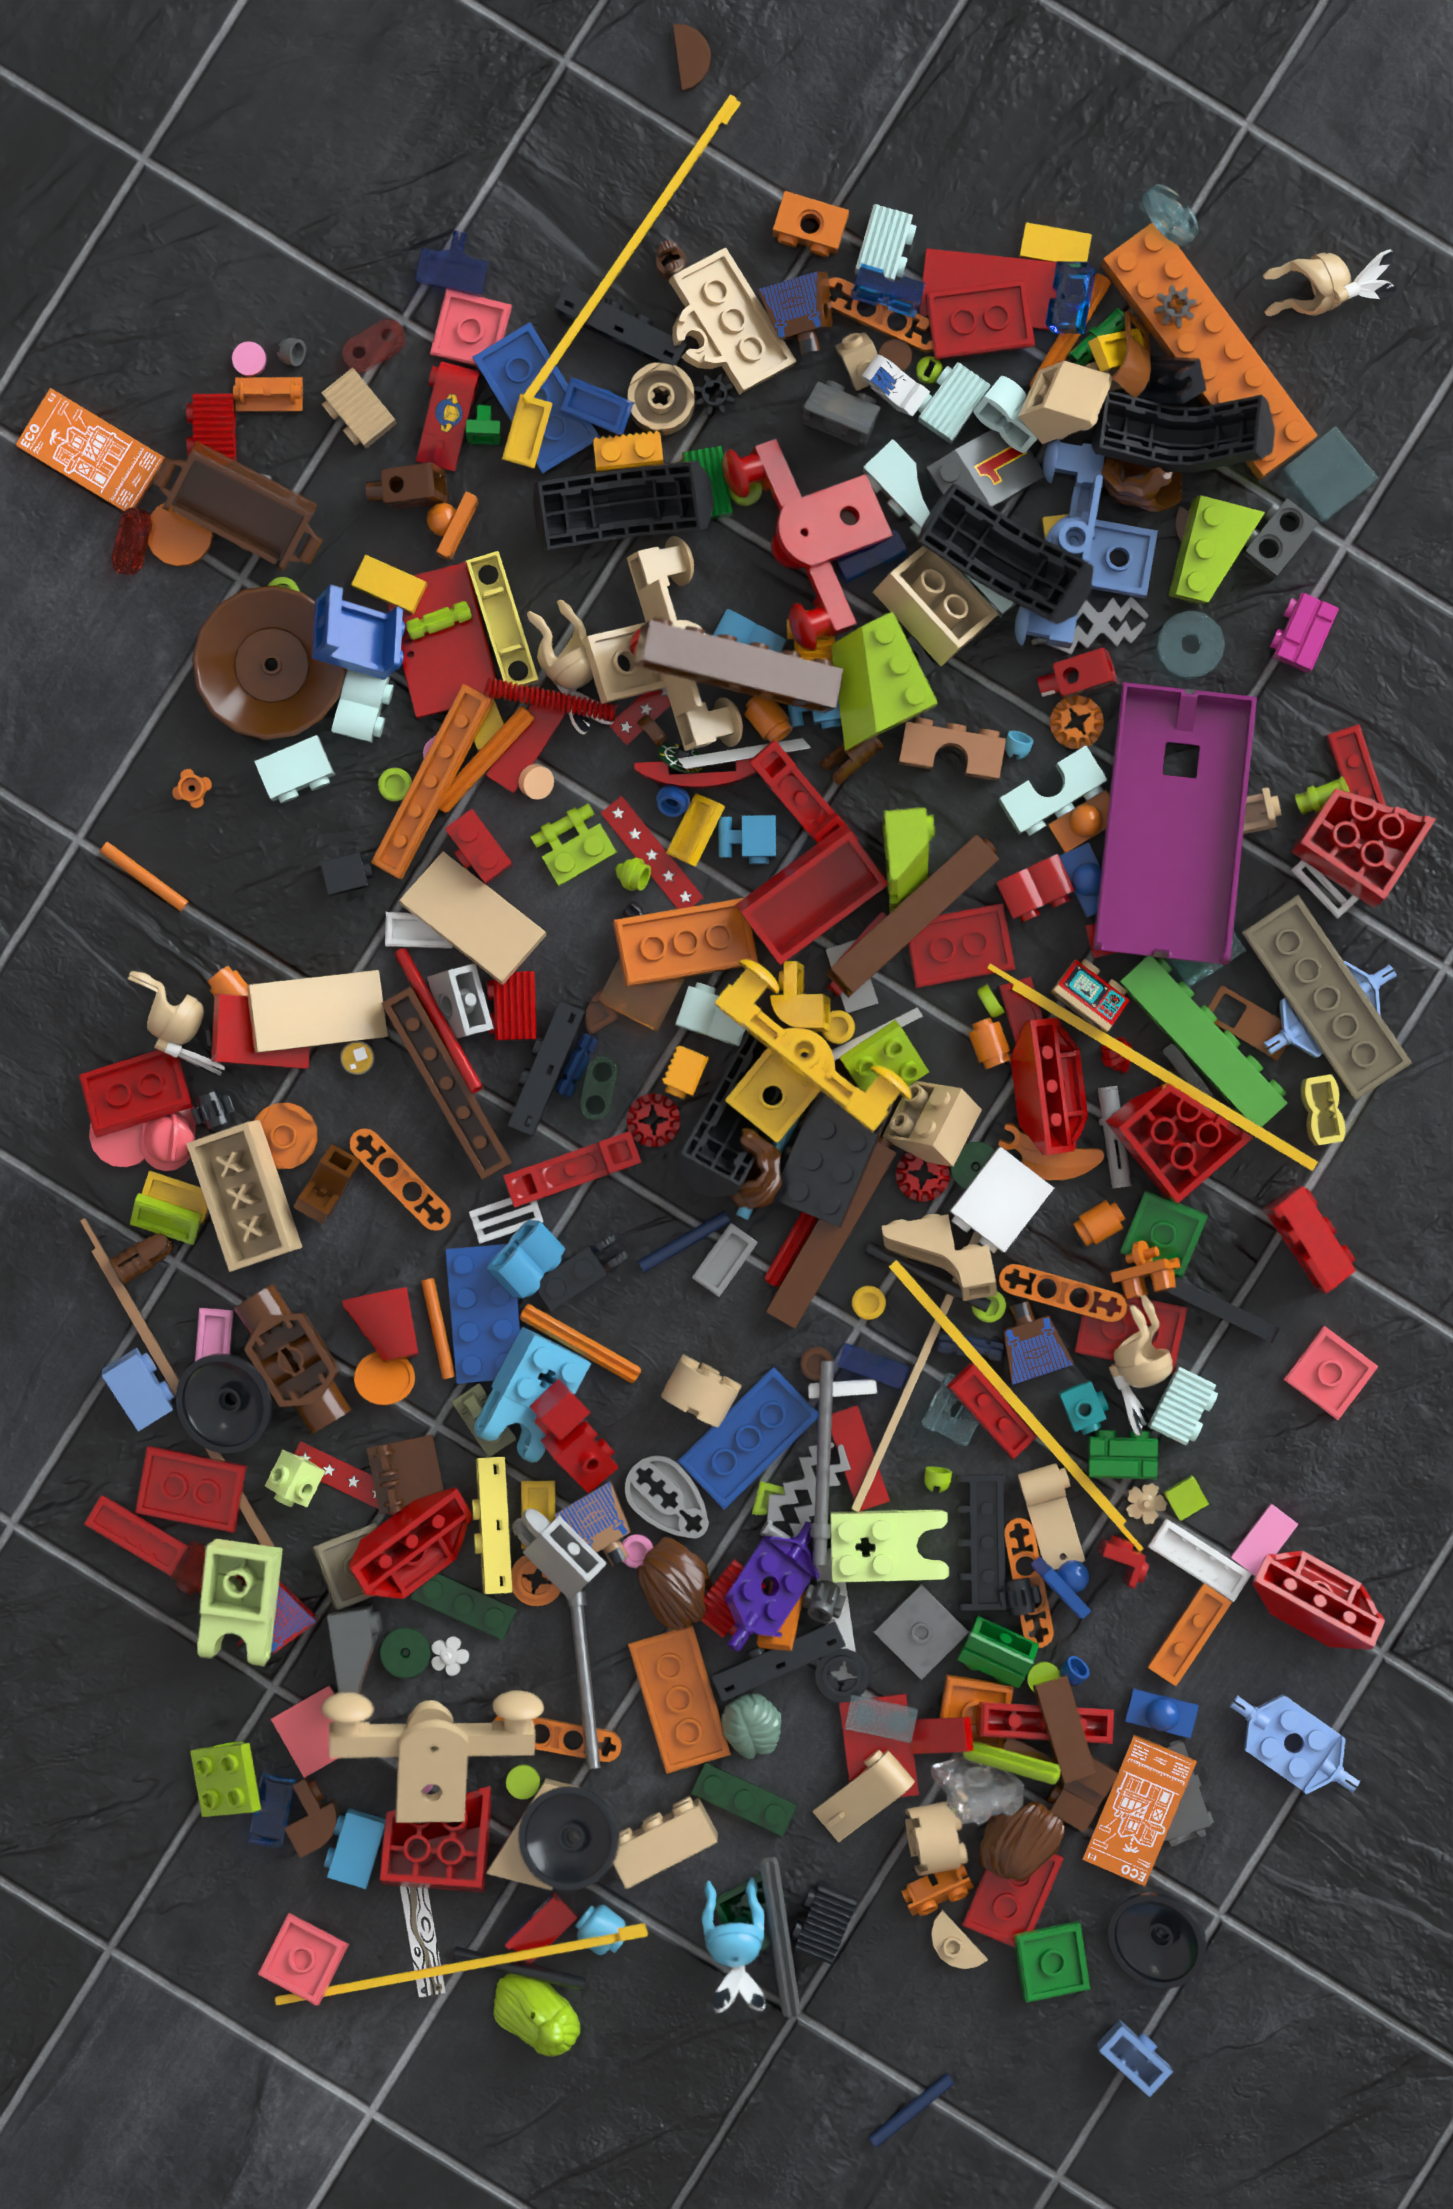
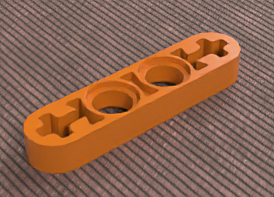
M842 278L829 279V289L834 290L836 286L842 287L841 294L848 298H851V292L857 293L853 299L851 310L845 309L848 301L838 298L836 302L831 301V310L893 339L902 340L908 346L921 352H933L931 340L927 345L921 343L922 336L915 332L912 334V339L906 337L911 329L912 320L919 322L915 329L926 332L930 328L928 318ZM863 299H869L876 305V312L870 317H863L857 311V304ZM894 313L902 314L907 322L905 328L901 331L890 329L887 324V319L890 315Z
M364 1128L353 1133L349 1143L353 1154L426 1228L437 1231L448 1226L451 1221V1210L448 1205L376 1132ZM360 1135L365 1138L369 1135L372 1136L374 1140L371 1142V1146L377 1152L381 1146L386 1150L385 1153L376 1158L373 1165L368 1162V1159L372 1158L373 1155L367 1150L360 1152L357 1149L360 1144L357 1138ZM385 1158H393L398 1163V1172L393 1177L388 1178L380 1173L379 1165ZM409 1182H416L422 1188V1195L417 1201H408L403 1196V1188ZM428 1194L433 1197V1201L428 1202V1204L435 1210L440 1207L444 1210L441 1215L444 1219L442 1224L438 1222L430 1224L428 1222L430 1214L425 1208H422L420 1213L415 1210L416 1206L425 1201Z
M1018 1264L1008 1265L1002 1269L999 1276L1001 1287L1010 1294L1103 1321H1120L1125 1317L1128 1310L1126 1299L1117 1292ZM1015 1269L1020 1271L1019 1276L1031 1280V1273L1036 1274L1037 1277L1032 1283V1294L1025 1293L1028 1289V1286L1017 1284L1015 1289L1010 1288L1011 1282L1006 1280L1007 1274H1013ZM1043 1279H1051L1056 1283L1057 1291L1051 1298H1043L1038 1292V1285ZM1077 1288H1083L1089 1294L1088 1304L1081 1308L1075 1307L1070 1300L1072 1291ZM1095 1292L1102 1293L1099 1298L1101 1301L1110 1302L1112 1297L1117 1298V1305L1122 1306L1120 1313L1114 1312L1113 1316L1109 1317L1107 1316L1108 1310L1098 1306L1096 1308L1097 1313L1090 1312L1095 1303Z
M1015 1517L1010 1519L1004 1527L1005 1546L1012 1580L1030 1578L1031 1586L1039 1585L1040 1605L1035 1608V1612L1028 1615H1036L1045 1611V1617H1038L1040 1626L1047 1628V1633L1042 1635L1043 1640L1037 1641L1034 1636H1029V1631L1034 1630L1033 1619L1030 1618L1025 1621V1616L1019 1615L1022 1633L1025 1638L1038 1643V1648H1043L1052 1641L1054 1636L1044 1580L1035 1570L1029 1575H1021L1016 1570V1562L1019 1558L1028 1556L1035 1561L1039 1557L1035 1532L1028 1520L1022 1517ZM1020 1523L1023 1529H1028V1534L1023 1535L1025 1547L1032 1544V1551L1022 1550L1012 1554V1548H1019L1017 1539L1009 1536V1532L1014 1531L1015 1524Z
M497 1715L494 1721H502L503 1717ZM541 1717L531 1719L534 1726L542 1724L550 1731V1737L546 1742H535V1749L586 1759L583 1725ZM596 1728L598 1742H603L605 1737L611 1738V1744L616 1745V1750H610L608 1755H603L602 1748L598 1747L600 1761L610 1762L615 1760L621 1751L620 1737L613 1731ZM571 1730L578 1731L583 1737V1743L577 1749L568 1748L563 1741L564 1735Z

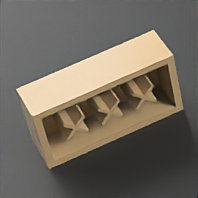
M260 1120L246 1122L186 1143L229 1272L303 1248Z

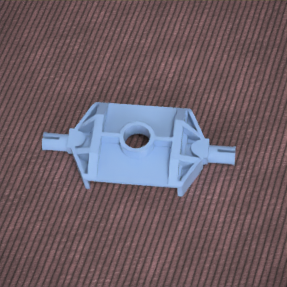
M1344 961L1380 1014L1379 988L1396 977V973L1393 971L1385 977L1382 976L1393 968L1388 964L1375 974L1369 975ZM1283 998L1280 1000L1282 1029L1279 1031V1034L1264 1042L1267 1048L1278 1041L1276 1045L1267 1049L1268 1052L1272 1055L1283 1046L1292 1044L1314 1058L1323 1054L1287 999Z
M1281 1694L1258 1707L1250 1705L1237 1695L1234 1700L1242 1705L1244 1709L1233 1701L1230 1704V1708H1233L1247 1720L1244 1750L1300 1788L1304 1793L1308 1794L1332 1781L1338 1782L1351 1793L1356 1788L1345 1780L1347 1779L1355 1786L1359 1785L1360 1781L1344 1771L1342 1767L1345 1738L1285 1695ZM1292 1733L1299 1734L1302 1738V1747L1295 1752H1290L1284 1747L1285 1738Z

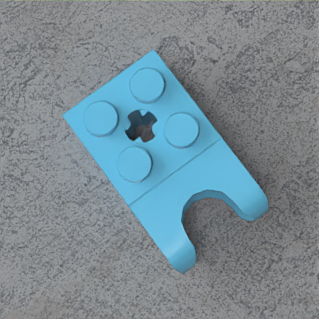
M522 1326L491 1385L493 1389L475 1422L474 1431L476 1436L486 1441H493L499 1437L508 1425L520 1423L522 1431L517 1444V1452L522 1459L528 1462L539 1461L546 1450V1447L540 1440L546 1435L533 1422L537 1415L529 1406L558 1379L575 1395L591 1363L580 1355ZM541 1372L544 1373L543 1376L540 1379H538L539 1374Z

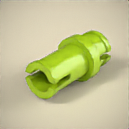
M1341 777L1317 788L1313 785L1307 787L1306 792L1296 794V802L1301 814L1304 815L1312 810L1318 812L1335 789L1349 792L1345 779Z

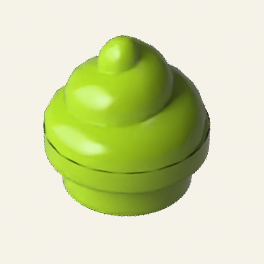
M628 859L615 867L616 875L623 888L629 891H635L636 889L642 891L648 884L651 868L645 864L643 859Z

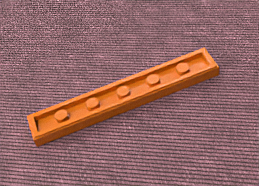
M462 684L371 864L398 879H403L495 700L466 684Z

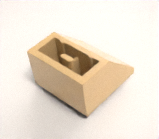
M1067 361L1043 368L1038 371L1018 417L1042 444L1055 439L1061 440L1067 435L1080 430L1086 431L1097 422V416L1105 401L1113 378L1110 374Z
M916 1081L908 1086L911 1092L910 1101L904 1097L901 1098L882 1137L892 1142L893 1145L926 1162L953 1167L982 1109L962 1088Z

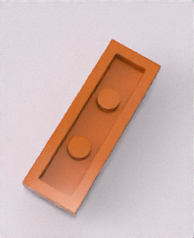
M1202 1583L1147 1667L1174 1686H1177L1228 1610L1232 1601L1205 1583Z

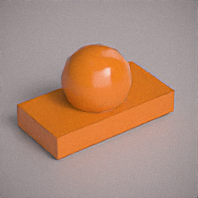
M466 491L457 510L451 504L437 503L428 511L426 520L429 529L436 535L444 536L437 550L439 557L448 561L452 560L479 504L477 496Z
M1106 790L1047 825L1064 853L1071 851L1106 829L1109 794Z

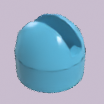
M1010 731L1007 735L1004 749L1009 757L1017 754L1016 759L1020 760L1028 755L1034 741L1025 733Z

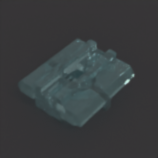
M946 1372L921 1424L933 1432L936 1431L952 1439L953 1442L961 1446H968L980 1423L963 1404L956 1417L951 1416L952 1412L950 1410L953 1404H956L959 1400L947 1385L957 1375Z

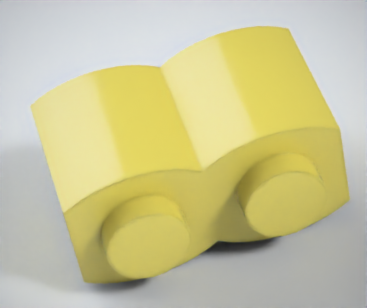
M1330 1074L1303 1079L1300 1092L1303 1105L1309 1112L1306 1125L1311 1142L1316 1146L1343 1141L1345 1137V1122L1337 1108L1339 1089L1334 1077Z

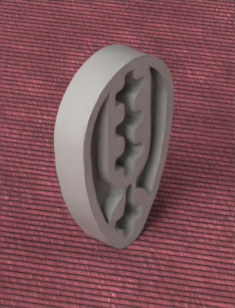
M654 1455L641 1459L631 1468L625 1482V1494L629 1505L638 1515L657 1528L676 1536L695 1539L706 1533L709 1521L705 1503L697 1486L679 1463L666 1456ZM639 1468L642 1470L651 1468L653 1470L651 1478L655 1482L662 1479L665 1482L663 1489L666 1493L670 1494L673 1491L677 1493L675 1501L678 1505L674 1508L671 1505L664 1508L661 1505L663 1497L660 1494L650 1495V1484L647 1482L639 1484L636 1481L639 1477L636 1471ZM680 1510H684L691 1517H695L697 1514L700 1515L702 1518L699 1522L702 1526L701 1530L697 1531L693 1528L688 1531L685 1528L688 1522L680 1513Z

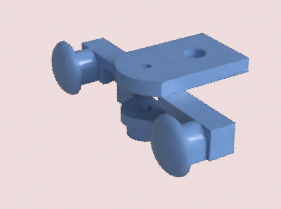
M1059 439L1050 441L1043 458L1045 479L1051 483L1054 472L1074 475L1075 481L1069 514L1060 519L1051 528L1045 540L1088 561L1094 567L1091 589L1146 598L1158 531L1097 520L1096 515L1103 480L1101 472L1105 456L1095 454L1091 444L1083 443L1082 446L1062 443ZM1115 550L1124 552L1128 558L1127 564L1123 567L1114 566L1109 559L1110 553ZM1020 606L1015 620L1016 640L1023 646L1026 635L1047 638L1046 645L1070 649L1073 643L1077 615L1057 625Z

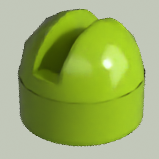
M933 356L922 358L916 367L917 378L922 383L928 385L936 383L943 372L942 363L940 360H934ZM932 361L936 364L928 378L924 376V373L928 368L929 362Z
M926 1467L924 1484L931 1492H933L934 1486H939V1493L944 1492L950 1486L952 1471L942 1467Z

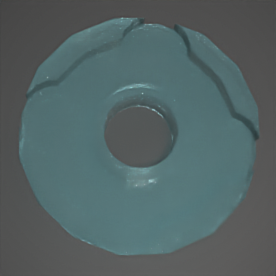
M1156 184L1147 190L1143 196L1144 208L1150 220L1168 240L1176 245L1185 246L1198 235V224L1192 210L1187 205L1182 207L1177 202L1180 197L1175 191L1167 186Z
M1186 611L1176 614L1164 624L1158 635L1157 650L1161 662L1168 671L1178 677L1193 679L1205 676L1217 666L1223 656L1225 641L1222 629L1208 615L1203 612ZM1191 635L1199 640L1200 649L1197 653L1189 654L1183 650L1181 643L1184 637Z

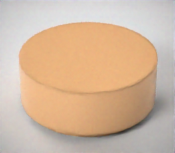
M539 764L527 766L519 777L520 790L532 799L545 798L554 786V777L551 771Z

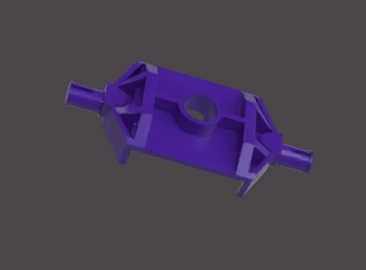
M805 1522L797 1537L787 1539L764 1536L726 1594L725 1601L736 1622L734 1626L737 1628L727 1643L734 1651L740 1652L743 1644L752 1634L782 1637L783 1634L778 1631L811 1579H819L820 1574L816 1565H813V1557L808 1549V1543L812 1538L810 1537V1522ZM766 1577H769L773 1583L772 1591L768 1595H765L761 1589L762 1581Z

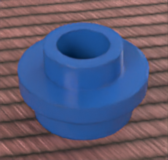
M675 785L663 786L656 797L658 809L669 817L680 816L688 809L690 804L688 793Z

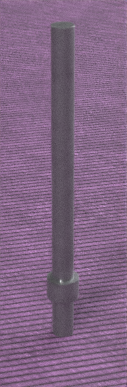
M820 1361L815 1515L810 1531V1537L814 1538L813 1565H826L827 1538H831V1524H828L834 1361Z
M581 1589L571 1600L566 1597V1604L571 1610L587 1769L601 1767L584 1605H587L586 1591L582 1592Z

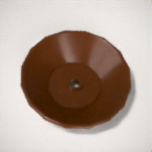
M275 585L244 589L217 605L199 629L192 657L196 689L211 714L236 733L263 740L296 736L321 721L339 698L346 668L312 659L314 600L303 592ZM270 659L278 662V667L274 671L266 669V663Z

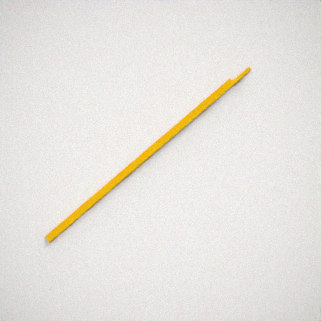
M730 94L522 397L524 402L530 404L538 390L547 380L573 339L626 265V262L698 157L707 147L709 141L718 130L719 124L722 122L726 125L741 104L737 101V98Z
M991 963L987 967L1013 983L1014 987L1012 989L1164 1082L1173 1085L1202 1105L1311 1171L1314 1170L1318 1163L1315 1159Z
M896 1260L888 1266L1131 1543L1134 1544L1139 1552L1142 1551L1144 1548L1124 1527L1126 1522L1124 1517L902 1265Z
M645 1923L618 1928V1933L328 1986L323 1997L612 1944L619 1941L646 1937L648 1932ZM294 1993L275 1997L276 2006L305 2000Z

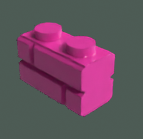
M1301 593L1297 600L1291 597L1283 615L1289 618L1284 630L1277 629L1270 644V647L1275 649L1272 657L1306 673L1311 672L1339 609L1306 593Z

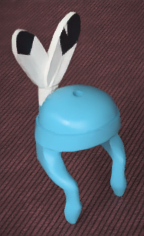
M753 1877L747 1883L746 1893L754 1925L735 1923L715 1927L713 1924V1912L716 1905V1890L710 1881H707L704 1888L707 1903L702 1913V1924L706 1947L716 1962L731 1967V1971L725 1977L713 1998L715 2012H722L727 2009L738 1991L751 2008L755 2010H763L765 2008V1998L761 1989L745 1972V1965L751 1963L759 1954L764 1937V1912L756 1897L758 1886Z

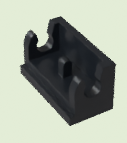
M1150 356V379L1137 398L1156 403L1184 404L1206 391V385L1200 358Z

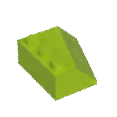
M893 611L858 628L831 645L833 666L843 669L838 701L845 751L937 706L938 702Z
M926 808L885 811L882 817L890 913L928 879L929 841H932L934 836L933 815L926 816Z

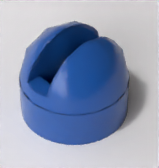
M1076 1656L1069 1657L1059 1670L1060 1677L1067 1676L1072 1686L1081 1684L1090 1674L1086 1663Z

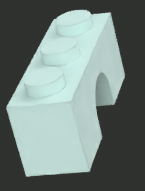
M1084 746L1055 765L1063 780L1062 790L1056 796L1044 797L1039 795L1028 780L999 798L998 802L1019 835L1025 831L1029 836L1046 826L1043 821L1054 813L1057 818H1060L1075 809L1072 802L1082 796L1088 801L1104 791L1101 785L1107 779L1087 746Z

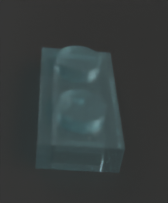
M851 1694L844 1728L911 1743L918 1708Z

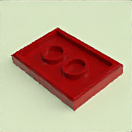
M1026 279L926 291L925 293L934 360L1032 348L1035 346Z
M1003 903L938 915L907 944L916 988L995 974V972L987 968L990 963L1004 972L1015 970Z
M215 994L211 1062L309 1069L310 1046L255 1053L248 996Z
M160 1050L79 1074L96 1138L193 1108L180 1057H173Z
M1086 1292L1084 1306L1089 1302L1088 1292ZM1095 1292V1303L1090 1312L1097 1313L1096 1308L1098 1306L1107 1309V1316L1112 1317L1114 1312L1120 1313L1122 1306L1117 1305V1298L1112 1297L1110 1302L1101 1301L1099 1298L1102 1293ZM1141 1298L1126 1299L1128 1304L1127 1313L1124 1318L1117 1322H1107L1082 1315L1074 1352L1114 1361V1351L1118 1349L1125 1339L1140 1331L1132 1316L1130 1306H1135L1144 1315L1147 1327L1151 1325ZM1150 1300L1159 1320V1328L1152 1337V1345L1156 1349L1169 1350L1173 1360L1171 1373L1174 1374L1187 1308Z
M148 1446L135 1513L234 1533L247 1465Z
M906 1693L839 1703L849 1783L865 1770L867 1766L864 1764V1761L878 1749L882 1753L889 1750L915 1781L900 1797L919 1795L914 1754L911 1752Z
M1055 1853L1029 1878L1018 1882L1012 1878H1000L989 1870L984 1869L962 1926L1015 1948L1013 1934L1034 1930L1064 1859L1063 1856Z

